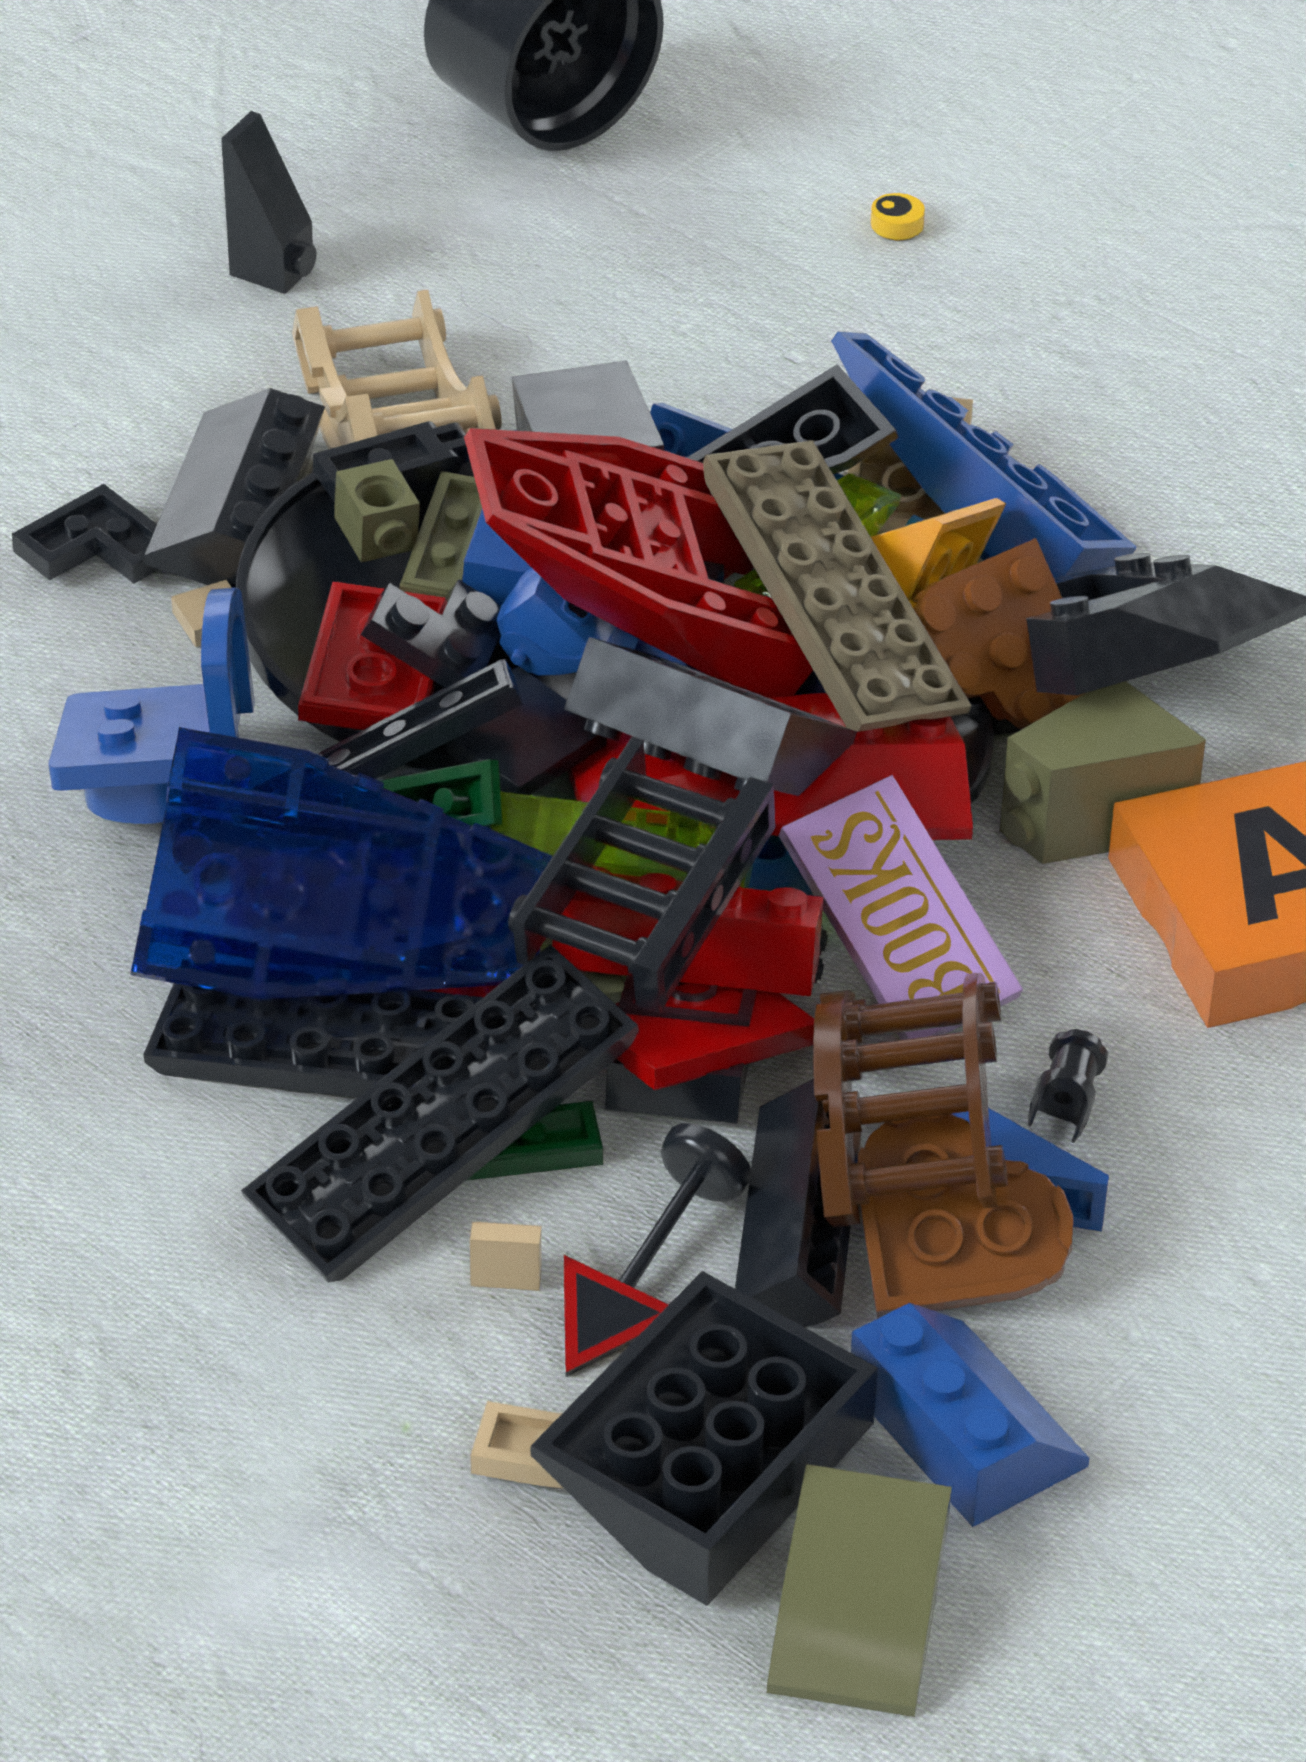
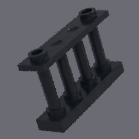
M632 736L617 759L611 758L606 763L600 777L598 789L528 895H520L514 903L509 916L508 928L514 935L516 962L525 965L535 957L546 938L625 965L628 967V973L634 977L636 1005L660 1014L775 829L774 784L750 776L736 799L728 798L726 802L646 776L644 740ZM638 800L714 826L716 831L707 845L701 843L694 848L622 823L634 802ZM608 845L686 872L687 877L678 891L672 889L667 894L593 869L592 867ZM578 891L658 919V923L648 938L641 937L638 941L564 916L562 913Z

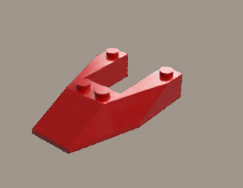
M470 428L466 433L464 439L486 524L564 600L707 675L768 698L794 696L812 673L813 668L772 598L708 579L703 561L724 564L725 570L745 576L751 573L754 566L706 485L703 463L618 436Z

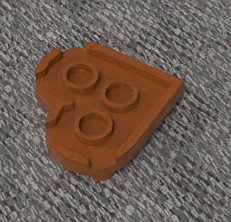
M1036 538L935 581L915 595L913 602L917 603L913 609L967 699L981 697L993 717L998 721L1007 719L1018 729H1024L1083 695L1037 692L1026 618L1050 612V602L1062 598Z
M952 1114L884 1122L869 1135L864 1148L861 1147L858 1153V1163L864 1162L866 1169L972 1156L970 1123ZM1005 1160L1008 1186L996 1188L998 1207L984 1209L977 1196L976 1183L871 1196L869 1204L860 1206L877 1319L908 1303L939 1311L1015 1300L1039 1292L1047 1285L1057 1282L1064 1273L1065 1263L1072 1251L1073 1214L1064 1191L1059 1186L1056 1188L1047 1176L1029 1169L1027 1163Z

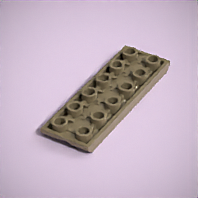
M813 440L705 455L703 468L707 487L847 728L860 732L895 726L917 719L931 720L969 713L971 708L970 702Z

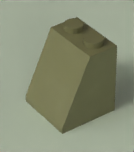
M1127 681L1087 692L1008 737L999 831L1013 845L1021 847L1041 864L1109 852L1114 803L1200 784L1206 739Z

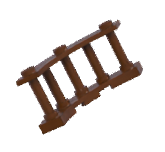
M982 973L966 974L963 993L867 1005L865 999L855 1000V994L851 990L821 993V1004L816 1005L814 1019L813 1067L816 1101H822L824 1112H829L830 1129L817 1130L825 1219L832 1227L860 1224L859 1205L869 1204L871 1196L976 1183L978 1199L984 1209L998 1207L996 1188L1008 1186L1003 1145L991 1146L986 1063L998 1062L995 1032L992 1023L1002 1021L997 982L985 983V977ZM963 1025V1032L862 1045L864 1044V1039H868L871 1036ZM965 1059L966 1084L860 1097L858 1091L852 1092V1081L862 1080V1073ZM969 1111L972 1156L866 1169L864 1162L855 1163L853 1133L863 1132L864 1125Z

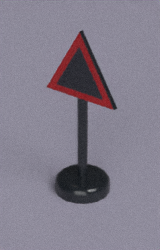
M680 1123L670 1129L660 1150L661 1157L667 1171L681 1186L619 1280L563 1254L566 1377L630 1345L669 1305L635 1289V1286L694 1195L710 1201L727 1202L739 1197L749 1184L752 1177L750 1164L742 1152L727 1138L712 1129L697 1124Z

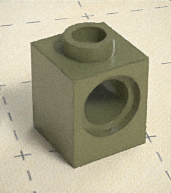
M393 459L337 471L335 519L361 563L412 551L418 537L420 503Z

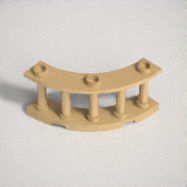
M428 289L417 291L412 311L413 318L333 330L331 325H322L318 306L296 309L292 329L294 344L307 393L319 392L322 404L325 406L319 428L328 449L428 421L433 422L437 427L457 422L462 425L466 432L470 428L501 429L502 418L499 401L495 394H487L483 375L471 377L468 387L458 378L443 344L446 341V327L442 310L440 308L433 309ZM418 340L426 367L347 380L345 374H337L332 359L336 358V352ZM432 389L437 398L374 409L371 408L370 399Z

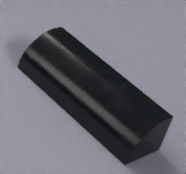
M814 1079L759 1107L751 1166L752 1177L748 1187L735 1282L736 1290L801 1326L819 1324L841 1314L851 1225L832 1227L824 1217L817 1130L830 1129L829 1112H824L822 1101H816ZM862 1132L853 1133L855 1163H858Z

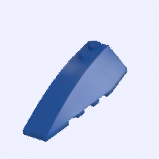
M837 331L831 342L850 379L896 429L899 438L889 445L923 490L943 512L948 513L994 498H998L1006 503L980 556L983 561L1036 538L1053 578L1115 566L1114 559L1116 557L1134 553L1137 546L1057 476L1041 464L1036 465L1034 470L1011 457L1008 453L1014 445L997 431L990 434L978 426L966 423L963 419L969 411L952 397H947L936 390L928 389L926 392L922 390L921 387L925 382V377L868 334Z

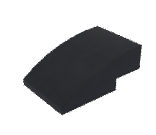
M627 975L618 1007L626 1014L749 1027L757 990H743L738 1014L664 1006L659 1014L637 1006L634 1003L633 975ZM679 982L677 986L684 985L687 983ZM708 985L710 989L702 993H685L675 989L671 996L683 1001H704L717 994L718 985ZM615 1059L607 1066L605 1109L738 1124L749 1064H737L730 1066L729 1069H720L706 1073L701 1078L654 1090L626 1069L624 1064L618 1059Z

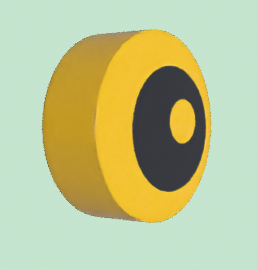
M904 193L885 194L875 199L871 205L870 225L873 231L881 237L890 240H907L920 234L924 228L925 206L918 198Z

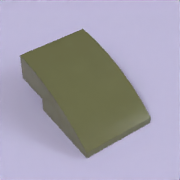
M806 1465L780 1600L767 1680V1693L915 1717L949 1524L952 1487Z

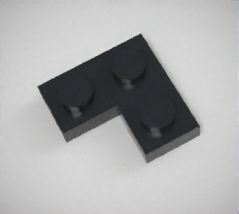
M105 484L94 488L12 533L13 552L49 580L56 578L95 555L133 584L160 570L142 564L157 523Z
M458 579L447 593L440 611L437 613L416 597L408 595L389 583L378 597L361 636L446 688L487 667L500 637L497 617L501 605L494 602L488 595L478 592Z

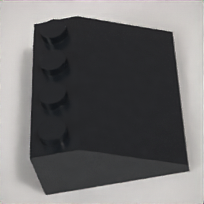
M701 1271L530 1446V1455L648 1572L708 1606L797 1509L806 1465L834 1468L872 1427L875 1415L878 1368L708 1273Z

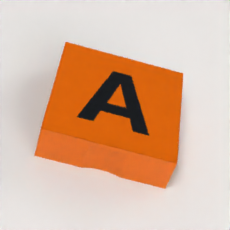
M1306 761L1114 803L1108 859L1141 916L1157 931L1163 940L1171 960V967L1206 1027H1215L1280 1012L1305 1003Z

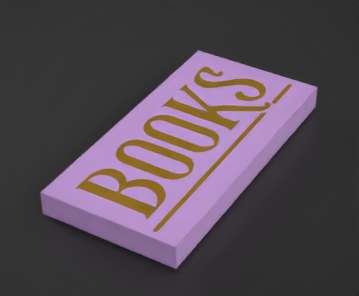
M893 775L781 828L779 838L814 896L823 897L824 913L879 1004L963 993L964 978L966 974L982 973L985 977V983L997 982L1001 1006L1019 998L1023 988ZM963 1025L897 1033L900 1040L944 1035Z

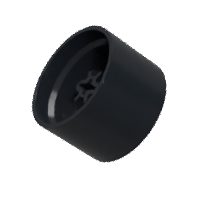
M429 0L424 21V44L432 69L452 89L530 145L543 150H567L586 144L605 133L627 113L638 99L651 77L660 53L664 29L663 9L661 0Z

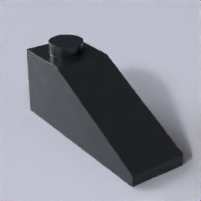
M250 111L221 138L229 275L286 294L302 277L309 275L315 265L317 251L313 245L312 220L261 114Z

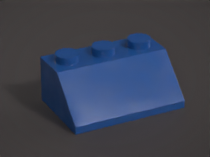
M908 1303L852 1331L851 1353L878 1368L874 1417L934 1484L952 1487L950 1503L972 1527L1089 1467L1090 1458L964 1321L913 1303Z

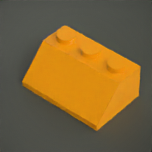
M994 498L871 537L913 608L917 603L913 602L915 595L928 585L977 564L1006 503L998 498Z

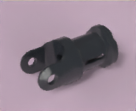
M1079 1029L1059 1032L1051 1040L1049 1058L1052 1063L1050 1069L1043 1072L1037 1081L1028 1113L1029 1127L1032 1126L1037 1111L1072 1122L1076 1126L1071 1140L1072 1143H1075L1081 1136L1083 1129L1087 1125L1096 1095L1093 1081L1095 1076L1102 1073L1108 1061V1050L1102 1045L1101 1040L1092 1033Z

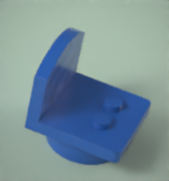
M239 588L211 589L207 595L201 640L203 684L84 692L67 697L48 763L53 790L84 789L86 805L92 813L107 820L131 824L162 823L192 817L211 810L214 806L232 795L235 789V778H241L243 770L238 732L240 716L243 713H253L255 707L242 592Z

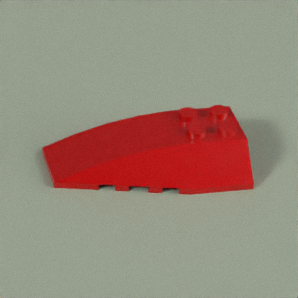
M827 693L770 698L846 727ZM948 716L931 720L917 719L895 726L857 732L853 744L799 796L774 790L775 829L771 835L779 836L783 826L893 775L932 840H972L973 821L965 743L952 718ZM623 732L620 741L607 738V745L567 771L581 813L598 789L600 777L606 763L611 758L617 759L631 739V735ZM672 752L669 761L645 754L646 776L722 802H726L728 798L736 799L740 793L739 790L734 789L736 776L722 772L718 781L684 769L686 757ZM636 800L622 822L669 826L672 815L679 814ZM699 822L702 829L716 830L714 826Z

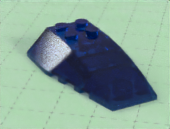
M179 727L167 785L166 809L146 910L143 909L131 967V976L260 999L498 986L523 966V964L516 962L514 935L508 928L512 907L520 895H528L553 856L478 823H474L471 826L443 814V808L422 799L418 803L385 789L383 782L360 772L358 776L334 767L329 764V759L309 750Z

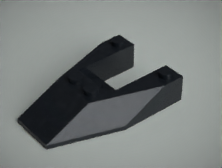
M1134 553L1116 557L1114 559L1115 566L1054 578L1062 598L1050 602V612L1026 619L1037 692L1077 696L1223 653L1306 616V596L1217 565L1191 564L1190 555L1166 556L1151 562L1150 553Z

